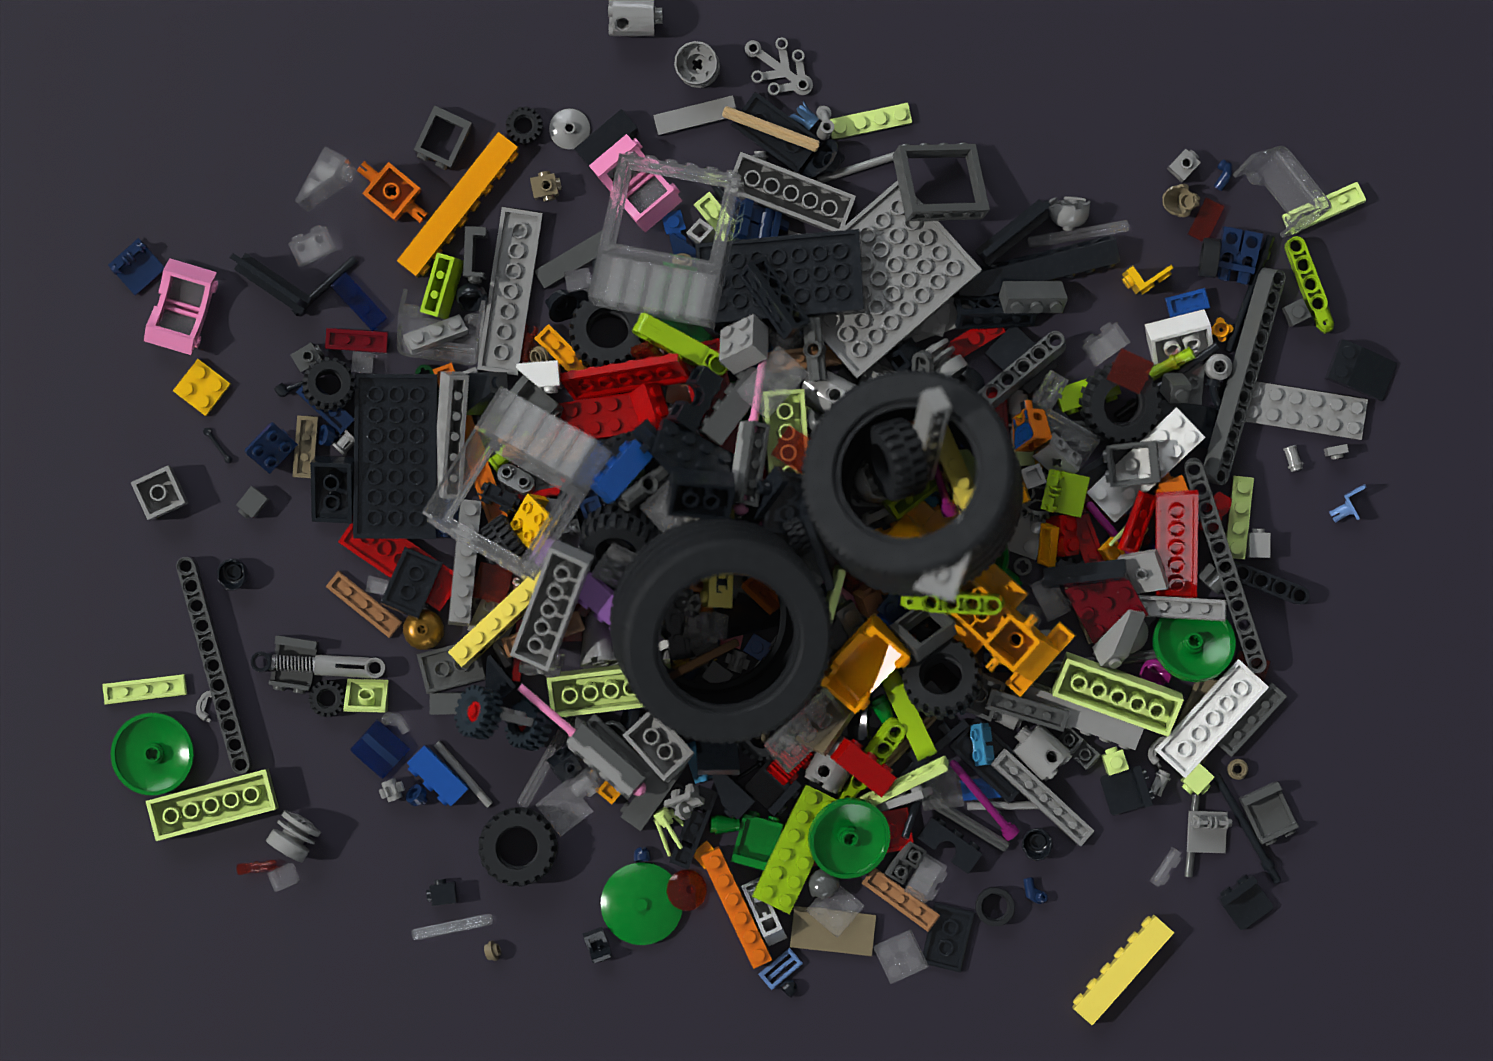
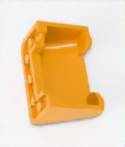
M874 613L831 657L828 669L824 672L825 677L821 681V686L856 714L860 709L863 711L869 705L870 700L868 699L870 694L895 668L907 666L911 660V653L882 619Z

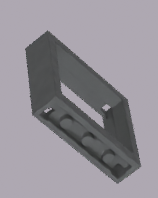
M966 142L959 144L941 143L938 145H930L928 143L920 145L902 144L898 146L892 155L906 221L983 219L989 212L990 208L976 144H968ZM966 157L975 203L917 204L908 158Z

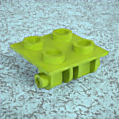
M1049 468L1041 509L1081 518L1090 477Z

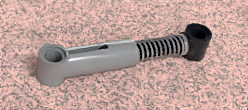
M261 651L255 653L250 661L252 668L261 673L271 672L272 670L278 671L279 669L282 671L284 669V671L287 670L288 672L290 670L292 672L293 670L295 672L297 670L299 672L301 670L302 672L310 671V673L313 671L314 675L376 679L383 676L386 669L381 659L370 657L316 655L311 659V657L303 658V656L301 658L294 656L293 658L292 656L288 657V655L287 657L284 655L283 657L281 655L277 657V655H272V653ZM260 656H264L267 659V664L263 668H259L256 665V659ZM373 662L381 665V670L377 674H372L369 670V666ZM344 665H360L365 667L364 669L344 668Z

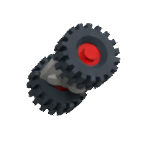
M471 685V687L465 689L466 692L461 693L462 698L457 701L459 705L458 708L455 707V712H457V715L454 716V720L457 721L455 726L459 728L458 732L466 737L487 740L489 736L495 734L493 730H498V722L504 720L507 723V727H504L505 732H508L505 736L509 740L508 743L510 745H513L515 748L537 751L539 747L545 745L544 741L549 739L548 733L551 734L552 732L550 725H553V720L526 697L517 699L516 704L513 703L511 705L512 709L500 707L503 705V701L499 700L501 696L497 694L496 690Z

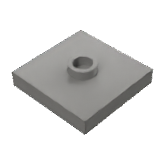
M1157 549L1122 554L1118 557V559H1126L1127 576L1137 594L1164 590L1170 586Z

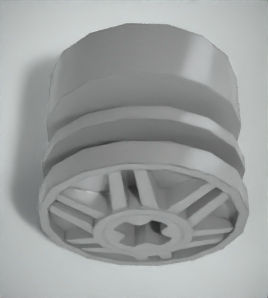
M692 41L686 43L679 48L675 55L674 66L676 73L685 84L691 87H707L719 75L720 62L718 56L709 45L703 42ZM694 63H701L703 68L701 70L698 68L694 70L696 68Z
M947 338L927 348L926 351L933 356L934 372L942 373L945 377L951 376L957 379L969 367V364L961 355L953 358L950 357L955 351V347L947 348L950 344Z
M284 810L282 816L288 822L281 819L277 822L284 828L283 831L273 829L266 842L286 856L302 863L310 851L303 843L314 844L315 840L309 834L319 837L321 832L312 822L301 815Z

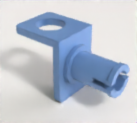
M1365 484L1345 494V504L1329 511L1331 516L1340 513L1333 517L1335 523L1350 514L1355 515L1357 520L1360 519L1349 497L1367 488Z

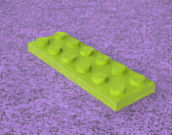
M806 784L804 785L752 897L790 914L815 862L808 846L810 826L816 815L825 806L837 799Z

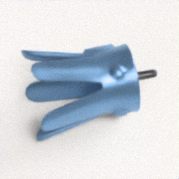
M803 101L805 108L800 105L796 109L802 118L795 114L789 117L802 124L808 131L813 126L818 130V127L814 125L819 120L818 117L811 113Z

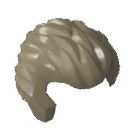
M1179 184L1167 189L1163 194L1162 202L1164 208L1170 214L1178 217H1187L1194 208L1200 205V196L1190 192L1187 184Z

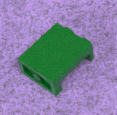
M749 810L748 813L743 814L731 862L764 870L781 835L784 823L780 822V818L768 816V819L760 817L761 813Z

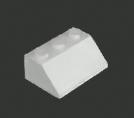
M1204 309L1145 324L1146 338L1153 366L1165 361L1171 354L1175 355L1189 346L1196 356L1213 344L1211 324Z
M557 360L516 364L519 372L541 390H544L546 394L558 393V389H562L560 381L561 366Z

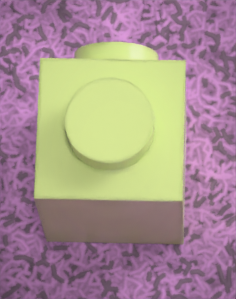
M1112 747L1106 749L1105 754L1101 755L1109 776L1129 769L1123 749Z
M1199 763L1186 778L1183 777L1181 779L1184 783L1182 787L1190 795L1193 792L1196 795H1199V793L1203 795L1210 788L1211 785L1209 783L1214 776Z

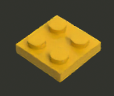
M197 359L174 388L173 392L207 416L231 383L200 359Z

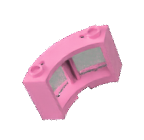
M626 134L590 164L589 167L631 218L646 233L679 205L682 199L678 196L680 191L675 184L671 183L669 185L640 149L643 146L636 138L632 140Z
M169 258L163 270L158 294H161L157 306H154L146 324L144 341L191 355L194 348H198L200 345L201 337L199 335L208 312L212 293H215L218 287V281H215L217 272Z

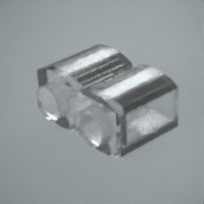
M925 854L904 891L923 903H926L928 900L932 901L938 892L935 889L938 882L942 884L948 874L945 872L947 866L930 855Z

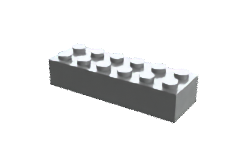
M743 152L739 154L726 188V193L744 200L748 198L757 205L772 209L775 212H781L783 215L827 232L839 231L845 226L856 198L855 195Z
M555 540L550 546L510 653L511 656L547 672L555 663L592 564L593 555L558 540Z

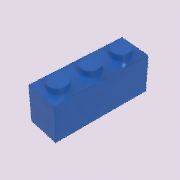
M636 439L630 442L625 441L618 449L620 453L616 457L612 456L605 465L607 467L603 472L600 470L592 478L594 482L590 487L607 504L617 499L653 457L648 451L644 454L640 450L641 444Z
M424 745L407 762L410 766L408 770L415 777L419 775L424 780L423 785L429 791L434 790L438 793V800L445 806L447 804L452 806L469 789L427 745Z

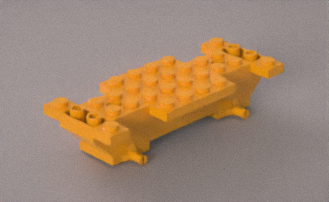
M923 500L906 513L886 536L915 538L931 534L923 526L936 510ZM995 563L987 571L984 570L982 575L976 577L972 582L968 581L966 585L960 586L958 592L999 594L1005 602L1003 609L996 615L945 613L946 615H951L956 622V635L953 637L958 642L965 643L966 647L971 648L974 654L983 645L991 652L993 658L986 665L987 669L993 664L989 669L992 672L1001 663L1014 672L1005 684L1019 697L1025 693L1075 637V634L1061 622L1045 636L1034 626L1037 620H1039L1037 616L1035 617L1032 613L1026 619L1018 612L1016 608L1029 593ZM928 597L933 603L936 602L935 598ZM973 598L968 600L970 607H978L977 600ZM956 599L955 602L948 601L949 606L957 607ZM989 600V605L992 609L999 608V603L996 600ZM1012 634H1018L1021 637L1020 644L1012 642Z

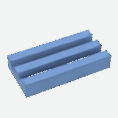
M789 947L758 975L772 990L800 967L803 962ZM788 954L791 955L787 961L766 978L765 974ZM793 960L797 962L782 976H780L775 982H770V980L773 977H775L780 971H782L786 966H788Z

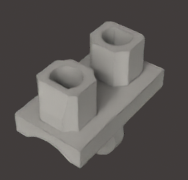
M694 784L686 785L685 791L681 789L672 790L671 799L664 801V807L673 808L675 816H678L681 820L689 819L693 808L705 804V798L699 796V787Z

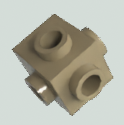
M550 171L540 172L537 177L530 178L535 200L543 199V202L555 200V196H559L558 190H562L560 177L556 178L554 173L550 174ZM545 184H550L548 189L543 188Z

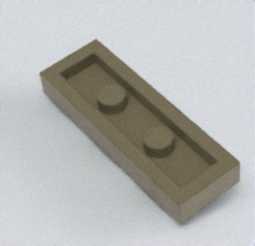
M297 415L295 442L298 445L294 451L293 477L311 478L310 462L316 456L319 417Z

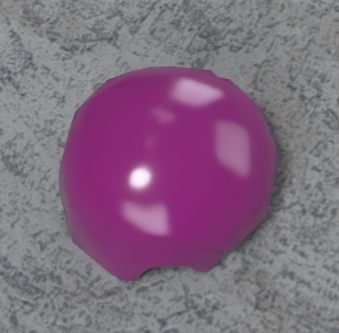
M1157 658L1147 660L1140 671V678L1162 686L1166 682L1169 683L1172 675L1165 670Z

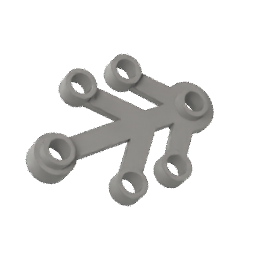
M781 37L776 40L780 63L761 50L759 42L755 40L747 42L745 45L746 55L751 58L758 57L774 69V71L767 72L754 71L751 75L754 83L759 84L764 80L785 77L791 83L779 85L773 82L769 84L768 92L770 95L775 96L788 91H795L798 95H807L811 92L813 82L809 76L805 75L803 64L804 52L798 49L792 53V59L796 62V75L789 68L786 49L788 41L785 38ZM784 41L786 43L785 47H779L778 42ZM751 45H755L757 47V50L755 52H751L749 50V47ZM796 53L802 54L800 60L795 59L794 55ZM757 73L761 75V79L758 81L753 78ZM804 81L807 86L800 88L799 82ZM777 86L778 91L773 93L770 91V87Z

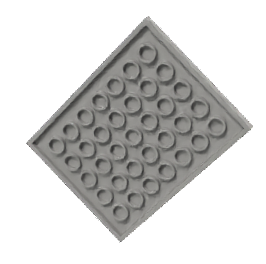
M898 180L841 229L860 230L865 311L807 316L808 318L821 317L823 341L857 379L982 271L939 221H906ZM916 197L917 204H922V202Z

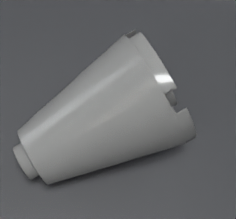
M594 611L590 612L589 616L585 617L584 626L586 630L583 632L580 667L583 666V669L603 667L608 664L609 666L618 665L612 647L610 630L608 629L610 626L605 621L601 623L593 616Z

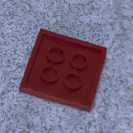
M1129 578L1124 581L1071 586L1064 590L1094 645L1128 610L1142 611L1145 613V617L1149 616Z

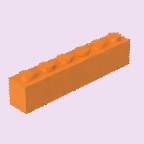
M718 846L702 854L701 859L753 969L772 961L770 952L720 847Z

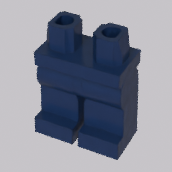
M748 198L737 205L736 222L734 223L731 240L778 236L779 232L786 233L789 228V221L781 218V212H774L772 209L753 204L754 201Z
M1226 226L1222 227L1217 279L1229 281L1230 273L1234 271L1238 272L1236 283L1248 285L1251 275L1255 273L1263 234Z

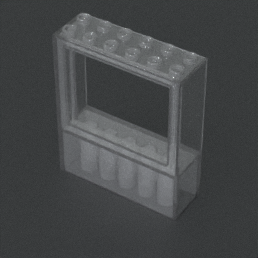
M633 152L619 153L588 295L592 305L639 315L646 313L655 318L714 328L744 190L742 176L732 170H727L725 173L718 171L715 167H706L704 169L698 168V165L693 163H686V165L678 164L677 161L672 159L660 161L657 157L646 155L644 158L638 157ZM632 170L725 187L710 261L616 244Z
M500 386L422 514L428 517L427 522L443 533L449 534L452 538L466 544L472 550L480 552L489 560L497 562L500 566L514 572L520 578L525 580L528 577L534 581L544 564L550 546L555 540L560 539L589 492L590 485L594 482L592 478L603 469L612 452L593 437ZM493 452L563 492L522 559L453 519L454 514Z

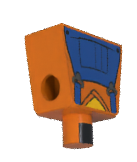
M1025 400L1020 402L1021 412L1012 419L1013 444L1015 451L1033 452L1050 440L1052 435L1045 411L1033 408L1032 401Z

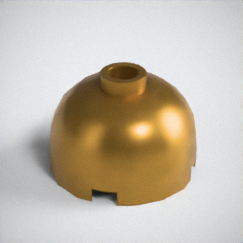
M423 609L418 620L410 616L406 618L403 624V634L406 641L412 647L419 650H428L435 647L441 641L444 635V624L435 612Z

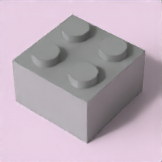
M752 314L722 329L720 332L719 361L733 374H736L767 359L769 327Z
M165 466L131 482L147 520H154L189 504L172 466Z

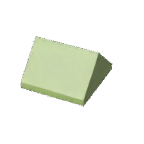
M347 679L344 711L388 712L389 681Z

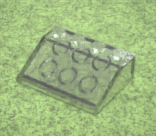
M324 147L295 202L309 212L345 187L347 182L351 183L356 175L355 167L346 157Z
M824 686L797 715L795 714L792 717L793 719L788 721L764 744L765 749L772 759L789 773L847 715Z

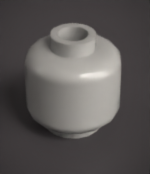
M1215 354L1205 363V373L1210 379L1222 381L1232 372V362L1226 355Z

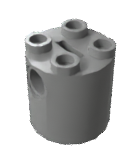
M609 0V36H654L655 24L663 23L662 7H655L654 0Z
M827 370L828 380L810 382L807 376L802 385L805 393V405L824 414L825 410H829L831 408L830 405L839 396L842 397L844 392L852 389L851 387L855 384Z
M1037 724L1032 730L1024 726L1015 736L1019 743L1012 752L1041 780L1047 781L1054 777L1058 772L1056 768L1067 763L1072 757L1070 751L1045 726ZM1047 755L1050 757V762L1047 760Z
M841 735L827 756L815 753L804 776L819 785L821 782L824 783L822 787L835 794L841 792L850 776L849 772L830 758L845 738ZM830 770L829 775L826 777L827 771Z

